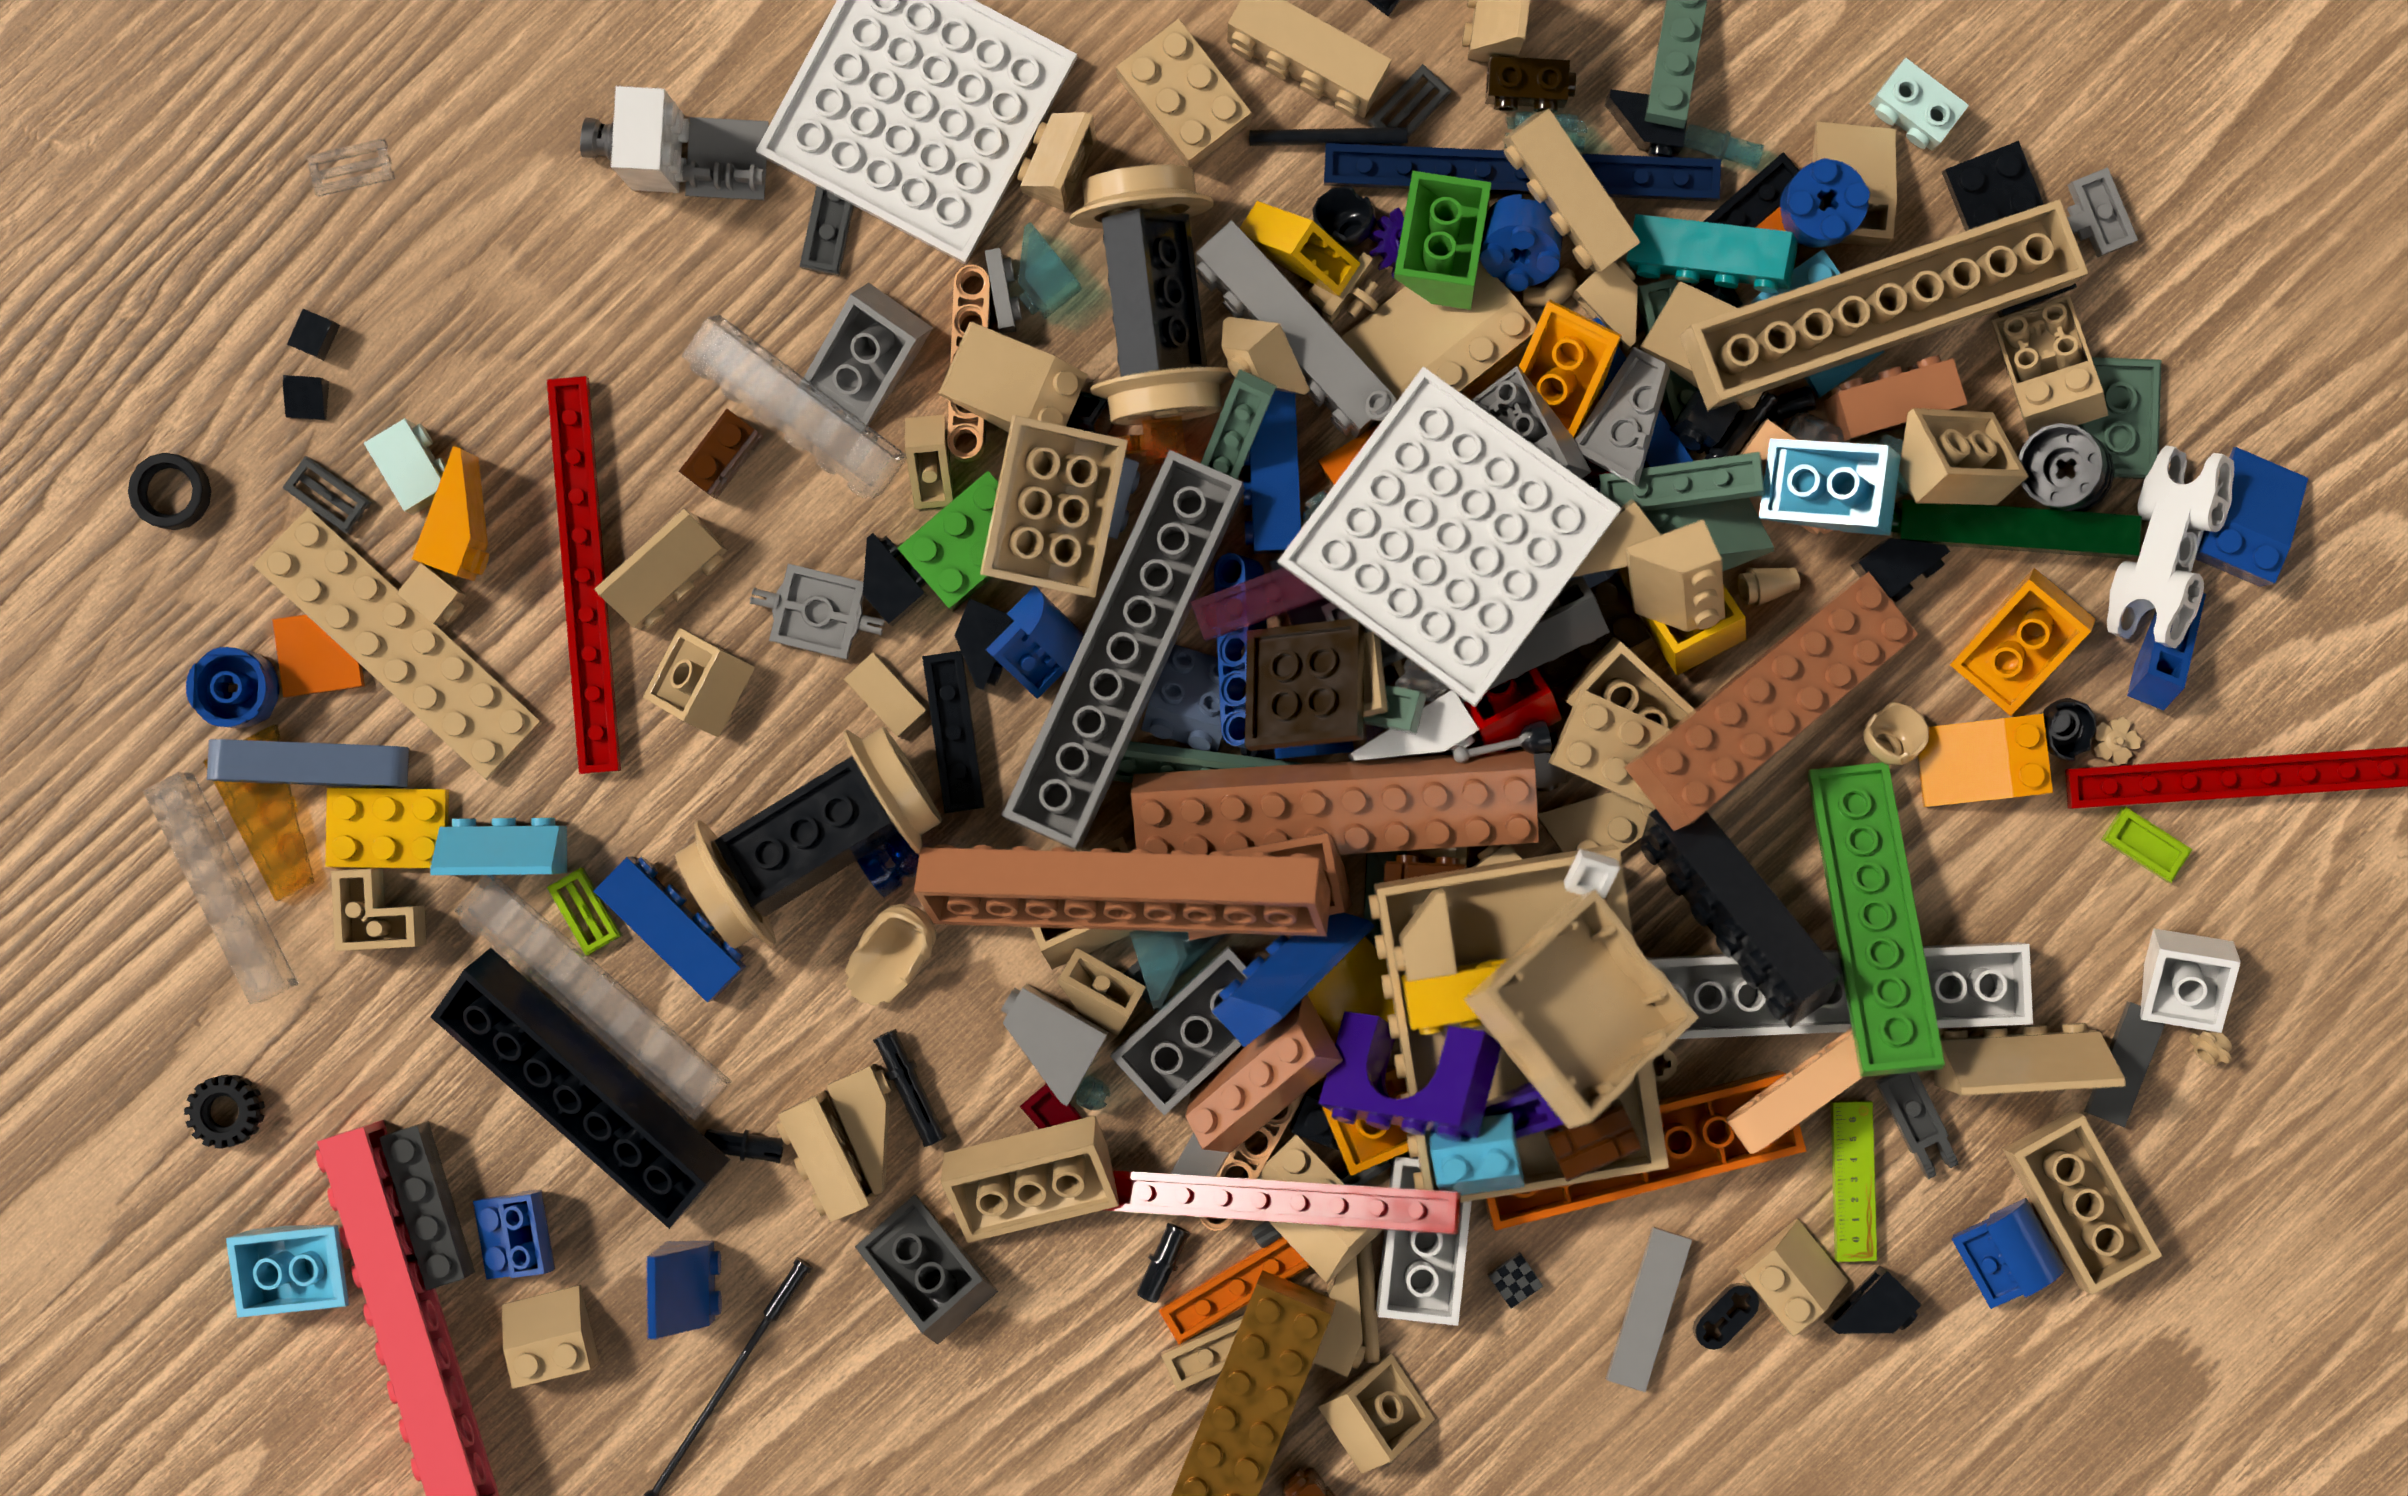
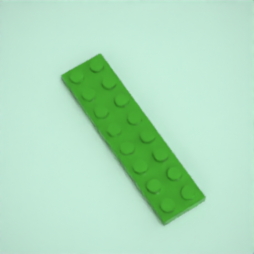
M1880 762L1811 769L1807 777L1860 1077L1943 1069L1945 1062L1889 765Z

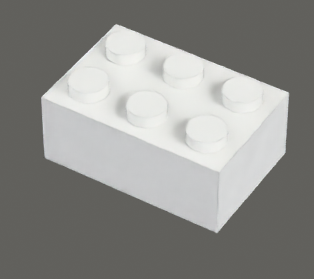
M616 86L611 168L631 190L679 193L680 182H685L683 181L682 172L683 165H687L686 158H681L682 142L687 143L689 138V120L684 119L682 110L678 108L676 102L672 100L665 89Z

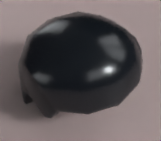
M1350 186L1330 189L1318 198L1312 209L1314 222L1343 248L1358 246L1369 238L1377 221L1374 207L1371 205L1369 198H1362Z
M2064 698L2051 703L2044 709L2042 714L2044 715L2047 747L2050 754L2067 761H2075V756L2091 750V739L2096 732V716L2086 703L2072 698Z

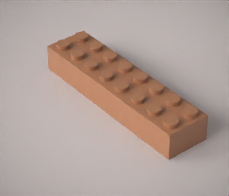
M1867 572L1846 585L1624 768L1673 831H1676L1696 820L1915 638L1918 633L1870 572Z

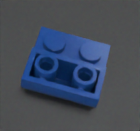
M1034 586L1007 613L1013 620V623L986 651L1038 699L1065 671L1068 672L1084 634Z
M528 1190L516 1194L482 1198L473 1201L486 1280L540 1275L555 1270L542 1190Z
M2027 1198L1991 1213L1989 1219L1962 1230L1952 1237L1953 1243L1990 1309L2021 1295H2024L2026 1298L2040 1291L2059 1278L2065 1270L2064 1264Z

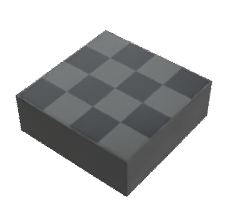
M1520 1252L1487 1274L1511 1309L1543 1287Z

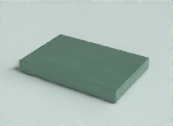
M2091 357L2104 392L2108 416L2077 426L2102 441L2111 453L2115 469L2114 478L2145 479L2159 454L2161 360Z

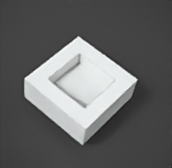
M1579 849L1564 880L1566 891L1583 895L1595 889L1604 900L1620 869L1618 860Z

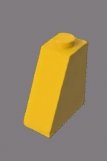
M1259 201L1255 203L1240 226V230L1267 259L1336 296L1341 295L1361 264L1313 220Z

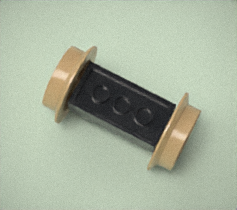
M1183 165L1135 166L1103 172L1085 179L1082 182L1084 206L1070 215V222L1079 227L1103 229V243L1108 266V284L1111 291L1113 324L1115 326L1118 349L1117 360L1121 377L1093 385L1090 388L1091 394L1108 399L1110 422L1115 425L1160 424L1189 420L1220 412L1222 410L1220 386L1234 376L1229 368L1207 367L1189 218L1211 209L1214 205L1213 199L1196 192L1194 171L1192 168Z
M882 726L863 739L849 730L843 731V736L853 756L719 838L703 821L698 820L694 823L696 841L675 854L676 861L699 906L729 946L736 949L754 937L772 946L776 943V938L767 915L899 834L920 855L921 847L923 848L922 834L940 824L942 819L918 775L885 727Z

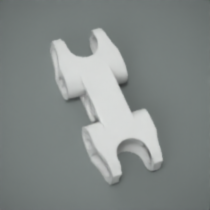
M2166 445L2159 452L2151 470L2144 479L2137 504L2138 514L2142 516V520L2150 521L2138 561L2122 562L2115 573L2110 589L2107 617L2109 633L2120 638L2129 639L2136 631L2141 617L2147 611L2155 608L2157 613L2154 627L2155 642L2175 649L2182 642L2190 624L2197 615L2204 591L2202 576L2191 571L2204 530L2217 532L2224 526L2232 502L2234 460L2224 454L2213 453L2206 460L2200 476L2193 482L2185 484L2186 453L2176 447Z

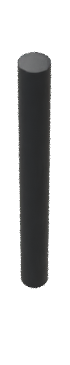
M1408 127L1250 130L1249 143L1250 146L1326 145V143H1408Z

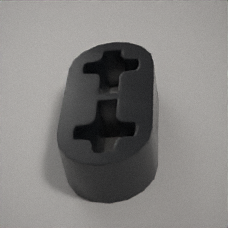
M1734 1283L1726 1287L1695 1319L1693 1333L1697 1341L1705 1348L1712 1350L1725 1346L1758 1311L1759 1300L1757 1294L1749 1286L1742 1283ZM1737 1293L1743 1296L1747 1293L1749 1296L1745 1301L1749 1305L1748 1308L1744 1311L1736 1308L1728 1316L1726 1313L1734 1305L1731 1299L1732 1295ZM1724 1317L1725 1320L1717 1328L1721 1335L1717 1339L1712 1336L1704 1339L1703 1336L1706 1334V1330L1703 1328V1325L1708 1321L1714 1325Z

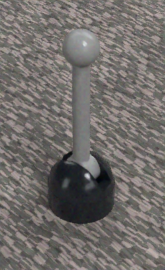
M1544 720L1536 721L1524 726L1519 738L1472 749L1458 747L1455 749L1453 757L1458 763H1464L1469 757L1521 746L1524 751L1530 754L1550 752V733Z

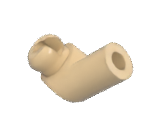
M1561 268L1555 272V278L1545 288L1527 287L1522 292V306L1545 308L1548 300L1562 305L1576 290L1577 280L1575 279V273L1569 268Z

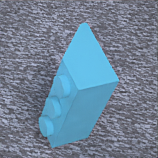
M492 818V826H476V819H452V827H439L430 875L567 873V826H555V818H531V826H516V818Z

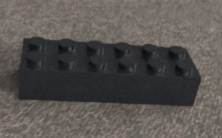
M1657 809L1649 813L1641 840V849L1644 856L1652 865L1658 864L1667 875L1666 881L1671 890L1678 896H1684L1691 905V912L1696 921L1701 926H1708L1716 936V943L1722 953L1728 958L1733 957L1742 968L1741 974L1747 984L1753 989L1758 988L1767 999L1766 1004L1772 1015L1780 1021L1783 1019L1791 1028L1827 1003L1841 974L1710 814L1705 811L1692 823L1673 831Z

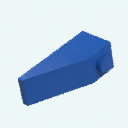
M2203 593L2197 615L2190 624L2184 639L2176 649L2165 647L2155 642L2154 627L2157 617L2155 610L2134 665L2127 696L2165 710L2185 688L2206 593Z

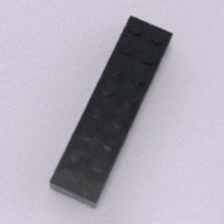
M489 948L462 971L431 1015V1018L669 1229L697 1201L730 1161L724 1153L492 948Z

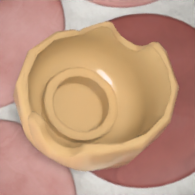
M1891 702L1879 712L1874 713L1865 724V730L1863 731L1864 743L1871 755L1884 764L1904 765L1915 759L1926 747L1929 739V727L1923 715L1911 706Z

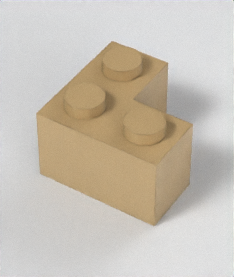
M383 868L331 871L335 951L426 945L425 906L385 908Z

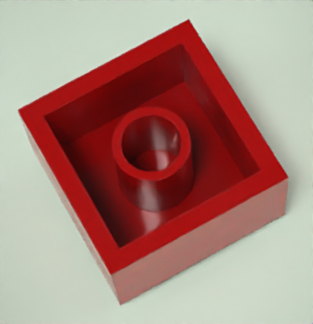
M1536 668L1525 672L1518 678L1510 679L1487 690L1476 707L1468 701L1463 702L1457 694L1479 730L1476 733L1484 746L1519 738L1524 726L1532 722L1544 720L1547 727L1562 720L1553 694Z

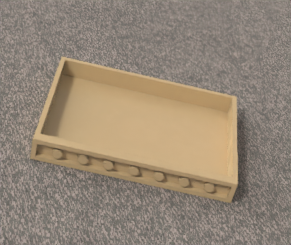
M1614 844L1583 849L1618 860L1620 869L1604 901L1633 936L1620 849ZM1579 850L1374 884L1375 895L1368 896L1371 918L1372 920L1379 919L1382 934L1375 935V944L1378 959H1386L1388 974L1381 975L1385 1000L1392 999L1395 1014L1387 1015L1391 1039L1399 1038L1401 1054L1394 1055L1397 1078H1405L1407 1093L1400 1094L1401 1099L1417 1094L1433 1078L1439 1064L1448 1027H1463H1460V1022L1445 1024L1443 1031L1433 1034H1420L1419 1029H1411L1401 977L1405 973L1404 971L1397 972L1393 947L1400 946V933L1432 890L1442 888L1446 896L1456 966L1509 958L1571 900L1581 896L1580 894L1566 891L1564 880ZM1484 1024L1466 1027V1029L1485 1031L1495 1038ZM1503 1047L1488 1101L1530 1082ZM1652 1059L1641 1067L1630 1085L1614 1099H1619L1623 1104L1642 1150L1567 1182L1544 1134L1545 1130L1517 1139L1525 1187L1461 1195L1460 1203L1669 1168ZM1426 1130L1423 1136L1408 1133L1407 1142L1410 1158L1418 1157L1420 1172L1413 1173L1415 1189L1440 1191L1437 1186L1430 1151V1131Z

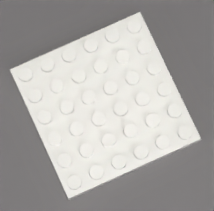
M837 0L758 145L756 153L966 265L1028 151L1040 123L1044 121L1077 59V54L976 0Z
M1422 367L1279 558L1278 564L1476 707L1622 508L1425 367Z

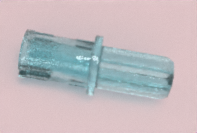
M1690 124L1685 132L1684 146L1716 156L1721 161L1726 159L1754 169L1758 167L1764 149L1763 144H1756L1731 136V131L1728 130L1724 134L1694 124Z

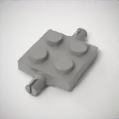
M788 564L783 584L777 593L753 588V595L767 599L751 597L750 604L772 609L774 622L769 641L848 660L852 641L859 630L878 634L879 636L883 633L882 628L868 624L871 623L884 627L885 619L863 615L862 600L864 595L862 581Z

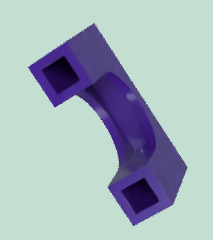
M1344 1012L1335 1043L1343 1061L1327 1073L1319 1100L1320 1105L1332 1112L1331 1117L1347 1124H1355L1356 1119L1366 1120V1124L1384 1130H1389L1390 1125H1398L1405 1132L1421 1136L1425 1135L1426 1130L1435 1131L1437 1136L1451 1141H1460L1461 1136L1478 1138L1502 1046L1495 1038L1485 1031L1449 1026L1439 1064L1431 1081L1425 1088L1411 1097L1391 1099L1387 1092L1385 1077L1395 1039H1391L1388 1022L1379 1016Z

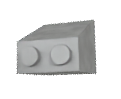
M1026 984L1021 991L1014 988L1001 1009L1002 1012L1007 1014L1003 1024L1057 1099L1067 1106L1104 1042L1108 1031L1029 984Z

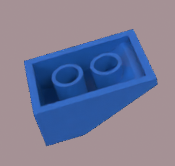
M2233 447L2229 457L2234 460L2232 502L2224 526L2217 532L2204 530L2195 559L2259 587L2275 584L2292 544L2308 477L2238 447Z
M714 1240L667 1241L647 1256L648 1339H659L710 1326L715 1321V1315L721 1314V1291H715V1275H720L721 1252L714 1251Z

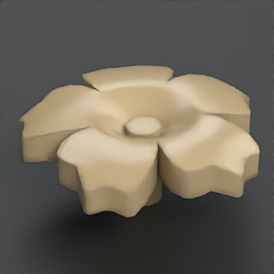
M2120 717L2110 720L2109 725L2105 722H2100L2096 726L2094 739L2102 741L2093 747L2096 757L2104 760H2109L2112 757L2115 765L2127 764L2128 759L2132 757V752L2129 749L2140 748V742L2142 741V738L2137 736L2135 730L2128 731L2131 723L2130 720Z

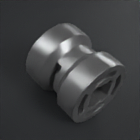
M586 117L584 119L580 136V152L582 157L595 159L600 155L606 156L611 161L613 122L609 125L602 124L599 119Z

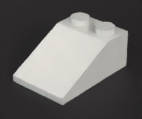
M1450 690L1423 707L1416 734L1388 729L1350 753L1348 757L1351 761L1434 754L1449 750L1451 755H1453L1458 747L1466 748L1474 743L1475 740L1471 735L1479 729L1457 694Z

